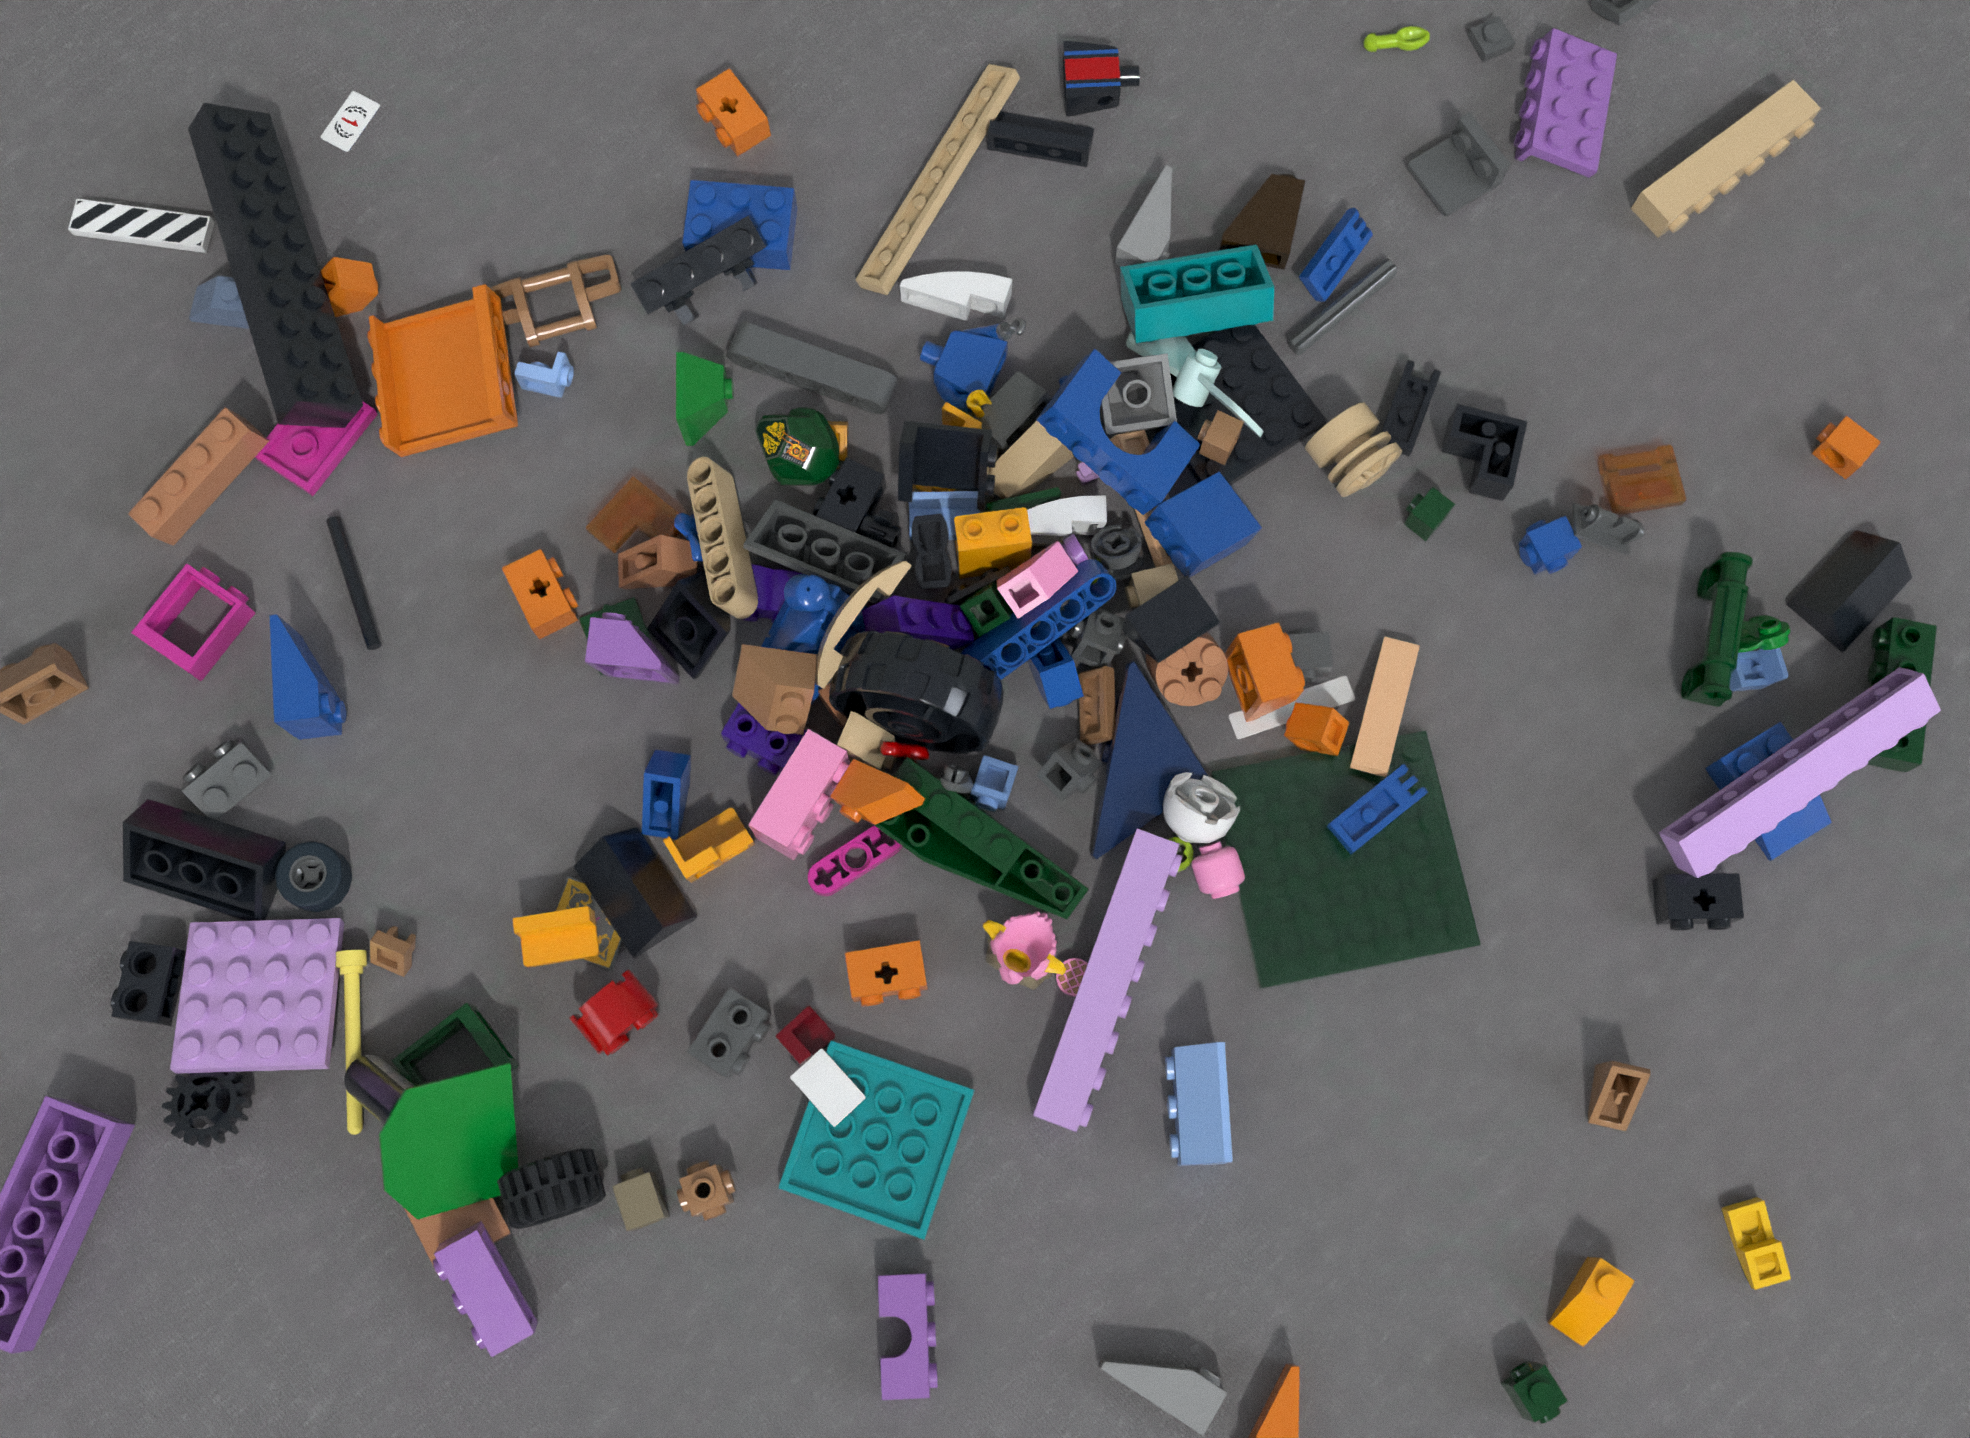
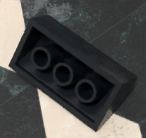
M147 799L123 821V882L246 921L266 920L278 890L275 873L279 860L286 852V842Z

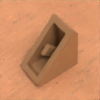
M1616 1061L1596 1064L1587 1117L1588 1123L1626 1131L1651 1075L1650 1069Z

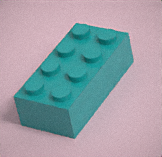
M1257 245L1120 267L1121 301L1135 343L1153 342L1160 339L1188 336L1214 330L1220 331L1226 328L1273 321L1275 286Z

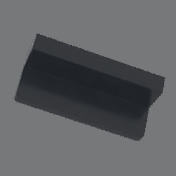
M999 112L994 121L990 120L988 150L1087 167L1094 129L1092 127Z

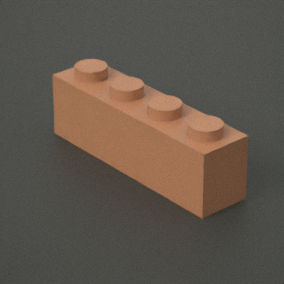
M225 407L130 510L128 515L151 537L174 546L264 448L269 440L246 418Z

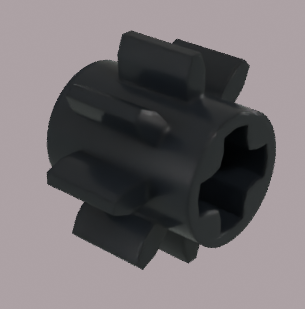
M880 509L878 514L875 513L874 516L869 513L865 516L858 534L895 548L902 528L895 525L896 515Z

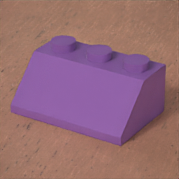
M606 612L602 614V618H590L585 663L608 677L679 684L680 676L652 641L639 630V627L632 625V621L625 620V615Z

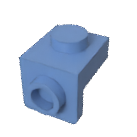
M1759 649L1757 651L1738 653L1737 668L1732 672L1730 681L1732 692L1763 689L1787 679L1788 671L1781 649Z
M984 755L971 790L970 800L976 801V806L987 811H996L997 808L1005 811L1019 766Z

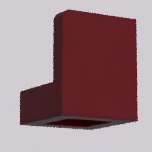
M809 1005L775 1037L802 1066L820 1049H824L830 1043V1040L833 1041L836 1035Z

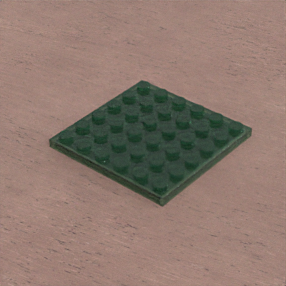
M1427 731L1397 736L1386 777L1405 764L1409 770L1398 779L1403 784L1414 775L1419 781L1408 791L1413 795L1416 790L1424 786L1428 793L1352 855L1329 830L1327 825L1386 778L1350 768L1356 744L1342 746L1338 756L1311 752L1212 771L1211 777L1228 787L1237 797L1235 801L1236 808L1240 806V812L1233 825L1225 834L1227 846L1234 847L1237 850L1245 874L1244 881L1239 885L1238 897L1260 990L1475 948L1481 945Z

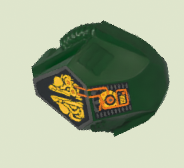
M799 407L791 409L789 414L763 415L755 428L769 470L773 477L781 483L780 485L814 486L820 484L834 474L840 463L839 444L836 435L824 414L815 409Z

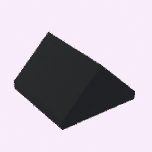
M1185 576L1126 614L1122 630L1126 637L1157 663H1160L1220 624V622L1190 578Z

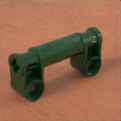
M1739 552L1722 553L1708 567H1705L1700 575L1697 585V597L1712 601L1704 656L1700 662L1692 668H1688L1684 675L1680 692L1683 700L1720 707L1725 701L1732 698L1733 692L1729 689L1732 672L1737 668L1738 651L1749 590L1748 586L1745 585L1747 571L1753 564V558L1747 554Z

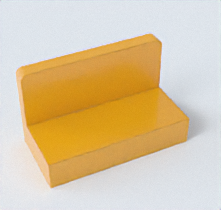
M589 906L512 918L514 934L521 938L523 964L527 968L597 957L600 954L595 911Z

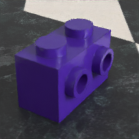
M738 703L722 730L721 736L724 742L727 743L725 748L743 759L746 755L759 761L758 767L776 776L778 772H782L807 730H804L803 735L783 734L777 731L766 730Z

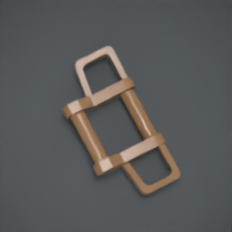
M603 255L567 263L565 268L521 280L520 277L510 279L490 287V289L500 298L513 294L516 308L502 312L504 326L521 322L527 342L531 348L540 345L542 340L584 328L587 331L597 329L590 302L619 293L621 285L612 256ZM606 269L610 271L611 279L609 281L585 288L582 274ZM571 281L581 315L535 328L526 293Z

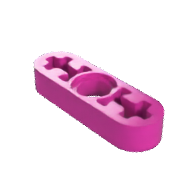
M872 826L816 862L808 872V883L817 895L831 896L897 854L903 846L895 840V844L891 847L883 843L876 848L877 853L880 855L873 858L870 847L864 841L870 838L872 845L876 844L881 840V830L876 826ZM852 849H862L867 854V861L860 868H852L846 863V855ZM839 858L843 870L849 875L842 878L841 873L838 872L831 877L833 884L830 887H826L824 884L817 886L815 884L819 880L817 873L824 870L828 874L837 869L833 861Z

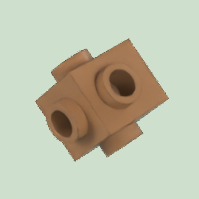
M708 1160L687 1168L688 1176L679 1179L682 1188L677 1190V1196L683 1211L690 1210L692 1217L703 1215L704 1221L726 1213L725 1206L734 1202L731 1193L736 1192L730 1171L728 1169L723 1171L721 1165L715 1164L710 1166ZM705 1182L709 1184L711 1191L706 1198H701L697 1188L701 1183Z

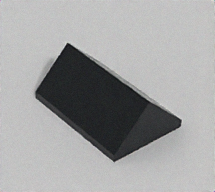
M1856 530L1786 605L1840 652H1844L1912 579L1900 542Z
M638 827L602 836L573 866L633 959L697 919V915Z

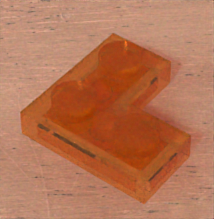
M633 476L585 529L591 536L615 554L637 529H640L651 539L659 535L676 538L680 531L674 526V520L679 513Z

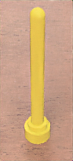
M366 950L336 952V967L340 968V975H344L346 1071L353 1061L361 1057L359 975L363 974V967L367 966ZM346 1090L347 1130L350 1134L357 1135L363 1129V1106Z

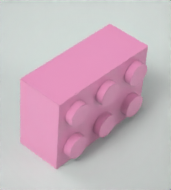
M808 729L748 824L756 839L792 860H795L799 853L804 855L814 840V835L811 833L818 821L823 824L833 809L834 804L830 803L832 800L830 796L850 765L847 751Z

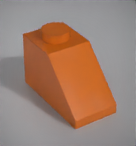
M333 257L320 270L335 317L362 311L378 295V281L374 276L372 263Z
M856 759L852 760L830 796L842 806L839 812L846 818L856 823H859L860 819H864L874 825L919 807L925 800L907 782Z

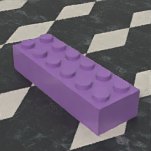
M45 1096L0 1193L1 1350L9 1353L34 1350L133 1131L134 1124L68 1099Z

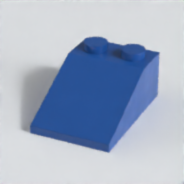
M277 614L269 615L274 723L298 740L342 735V723H345L347 718L344 702L340 700L302 636Z
M1779 722L1705 769L1719 790H1721L1793 741L1782 723ZM1820 794L1809 801L1804 809L1794 812L1780 821L1775 829L1761 834L1754 839L1769 861L1832 823Z

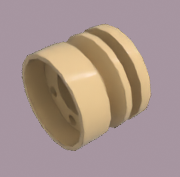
M1365 402L1358 403L1337 415L1322 427L1305 447L1319 468L1336 463V466L1331 470L1327 478L1331 483L1339 482L1336 490L1342 497L1349 496L1374 483L1385 474L1402 453V449L1397 443L1387 445L1391 440V435L1387 431L1370 437L1379 425V420Z

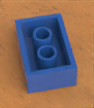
M691 180L682 242L685 252L751 214L768 244L766 248L752 255L755 264L751 267L790 270L798 209L794 188Z

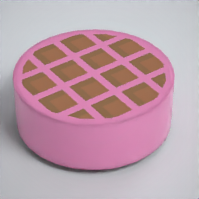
M1071 958L1063 962L1066 968L1065 974H1056V982L1064 994L1076 997L1088 963L1082 959Z

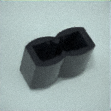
M942 514L915 516L912 523V540L916 550L919 552L915 564L918 583L922 589L949 587L953 576V566L950 556L946 551L949 543L947 522Z

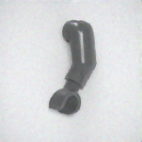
M957 763L947 764L944 767V775H941L940 778L942 787L952 792L969 793L973 787L970 778L972 766L969 765L968 770L965 771L963 767L956 766Z

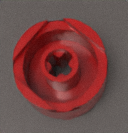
M630 969L621 974L625 979L624 982L620 980L615 983L612 980L579 1008L583 1014L582 1017L580 1014H574L570 1017L571 1022L598 1054L603 1052L607 1056L614 1054L630 1041L626 1034L634 1027L637 1031L644 1029L660 1015L655 1010L659 1004Z

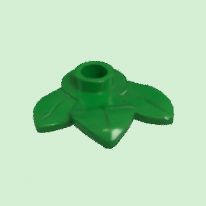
M1757 615L1751 617L1748 621H1743L1738 653L1753 651L1757 648L1773 650L1786 645L1789 641L1788 635L1791 632L1789 624L1769 615Z

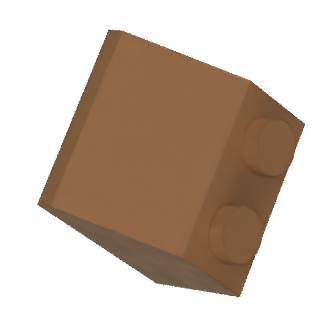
M53 643L37 648L30 657L19 663H12L0 669V713L24 725L89 689L72 654L58 644Z
M742 644L732 696L766 730L777 731L783 734L803 735L815 688L817 655Z

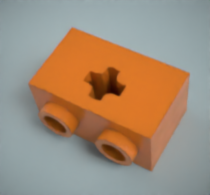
M730 68L696 89L699 101L696 108L705 123L712 122L716 128L715 134L724 148L730 146L737 157L771 136L767 116Z
M539 549L502 567L512 591L538 639H542L578 621L573 609L579 607L569 587L563 590L558 579L564 575L554 557L547 559L542 549ZM546 588L547 595L541 598L540 590Z
M920 940L845 953L851 997L854 1002L861 1001L862 1007L884 1003L883 997L898 995L899 1000L921 997L920 991L928 990ZM890 966L892 972H898V975L892 976V983L885 984L883 978H877L876 976L883 974V967Z

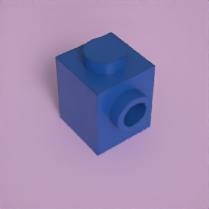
M1566 516L1548 524L1545 520L1532 524L1525 529L1526 535L1518 544L1520 547L1519 554L1523 563L1531 567L1534 575L1545 570L1549 574L1561 570L1569 564L1567 560L1572 559L1582 548L1579 539L1574 536V530Z

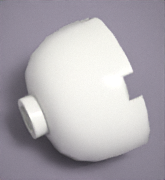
M1189 772L1176 775L1171 780L1163 801L1164 818L1168 826L1181 840L1188 843H1211L1222 838L1233 825L1240 812V806L1237 808L1235 806L1237 799L1235 794L1223 783L1209 776L1203 775L1200 781L1190 779L1192 773Z

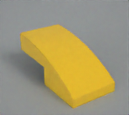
M1756 1197L1722 1207L1731 1241L1751 1288L1756 1290L1790 1280L1791 1276L1781 1241L1774 1238L1765 1201Z

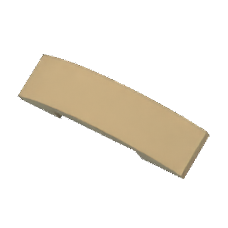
M900 561L877 572L862 583L842 604L831 620L820 644L816 659L815 684L824 689L838 670L843 656L835 651L834 648L875 590L884 596H890L912 566L910 563Z

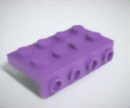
M1552 28L1544 37L1535 41L1530 51L1532 63L1530 72L1525 80V87L1527 88L1525 101L1519 112V116L1522 117L1520 130L1514 140V146L1516 147L1515 159L1524 161L1532 155L1590 178L1598 171L1617 54Z

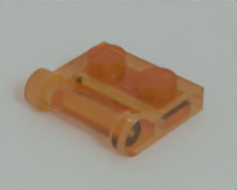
M1670 444L1660 445L1656 450L1619 456H1614L1612 453L1599 455L1598 468L1604 478L1612 513L1622 515L1680 506L1687 501L1675 453ZM1659 464L1662 467V470L1619 476L1618 473L1620 469Z

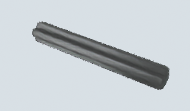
M1389 259L1383 260L1291 336L1288 342L1289 348L1297 355L1303 354L1392 280L1398 271L1396 265Z

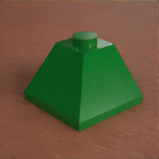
M676 352V421L686 446H694L728 413V400L734 399L733 378H727L724 365L685 352Z

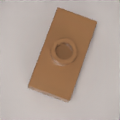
M1103 666L1080 672L1079 681L1084 697L1079 698L1080 741L1085 745H1092L1113 740L1116 728L1114 668Z

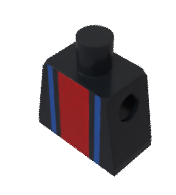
M1063 41L1062 64L1066 117L1115 108L1119 105L1121 87L1139 86V65L1119 66L1117 47Z

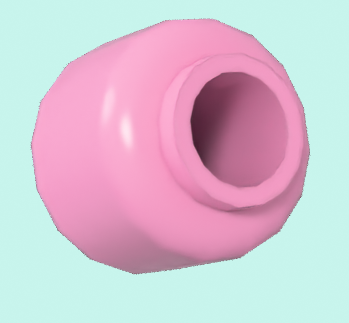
M1221 841L1199 847L1201 854L1196 856L1191 862L1199 890L1203 894H1211L1212 899L1238 892L1240 890L1239 885L1245 879V874L1237 850L1231 846L1222 847Z

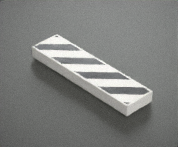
M76 199L68 230L76 236L207 253L215 222L210 216Z

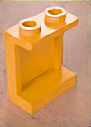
M1026 508L961 515L954 518L957 539L955 541L959 579L981 576L986 571L995 567L1000 570L1009 566L1012 571L1031 558L1032 538Z

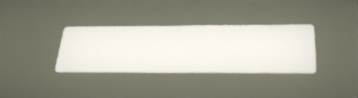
M1342 676L1304 689L1296 701L1256 720L1246 722L1242 710L1229 714V719L1236 738L1242 739L1286 724L1296 702L1336 707L1354 701L1355 696L1347 676Z

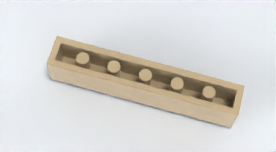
M1792 80L1643 190L1631 207V210L1657 238L1668 230L1672 233L1676 232L1689 220L1688 215L1692 212L1702 213L1714 202L1715 199L1713 197L1719 192L1723 195L1730 192L1740 182L1738 178L1743 174L1753 175L1763 166L1766 157L1771 155L1775 158L1790 145L1789 140L1794 136L1798 139L1805 136L1815 126L1812 120L1821 108Z

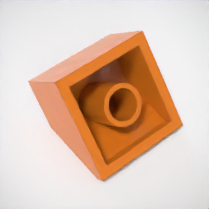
M1279 622L1237 634L1224 653L1228 663V673L1246 722L1256 720L1296 701L1304 691V675L1300 667L1295 666L1290 654L1292 653L1291 640L1286 632H1282Z

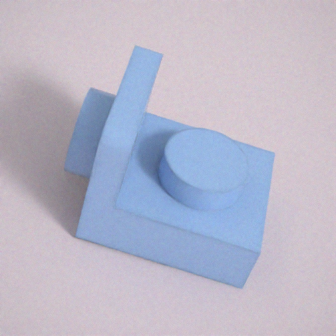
M558 351L552 369L540 362H531L530 364L518 362L514 375L521 389L562 398L565 386L569 387L572 383L574 369L566 353Z

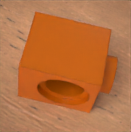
M1845 416L1836 426L1830 422L1819 433L1816 439L1821 443L1811 454L1846 480L1863 465L1881 441L1848 416Z
M1296 702L1292 714L1287 720L1284 736L1300 750L1338 756L1350 722L1333 707Z

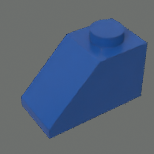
M1059 638L1027 661L1038 690L1049 709L1057 706H1066L1073 700L1084 697L1074 660Z
M655 749L644 771L643 835L662 838L670 836L674 840L679 838L690 787L691 755Z

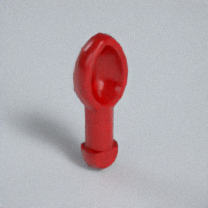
M883 742L881 744L880 750L883 756L898 757L904 760L907 757L914 760L929 759V751L922 745L897 742Z

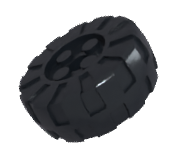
M864 631L857 633L846 641L840 652L843 657L830 683L829 701L835 710L839 711L847 719L851 711L858 713L894 735L895 742L922 745L929 751L968 754L975 751L980 752L987 747L1000 717L1004 690L999 676L995 672L986 669L983 666L984 663L968 654L963 655L951 650L950 646L930 639L921 640L913 638L910 634L886 631L879 633L877 631Z

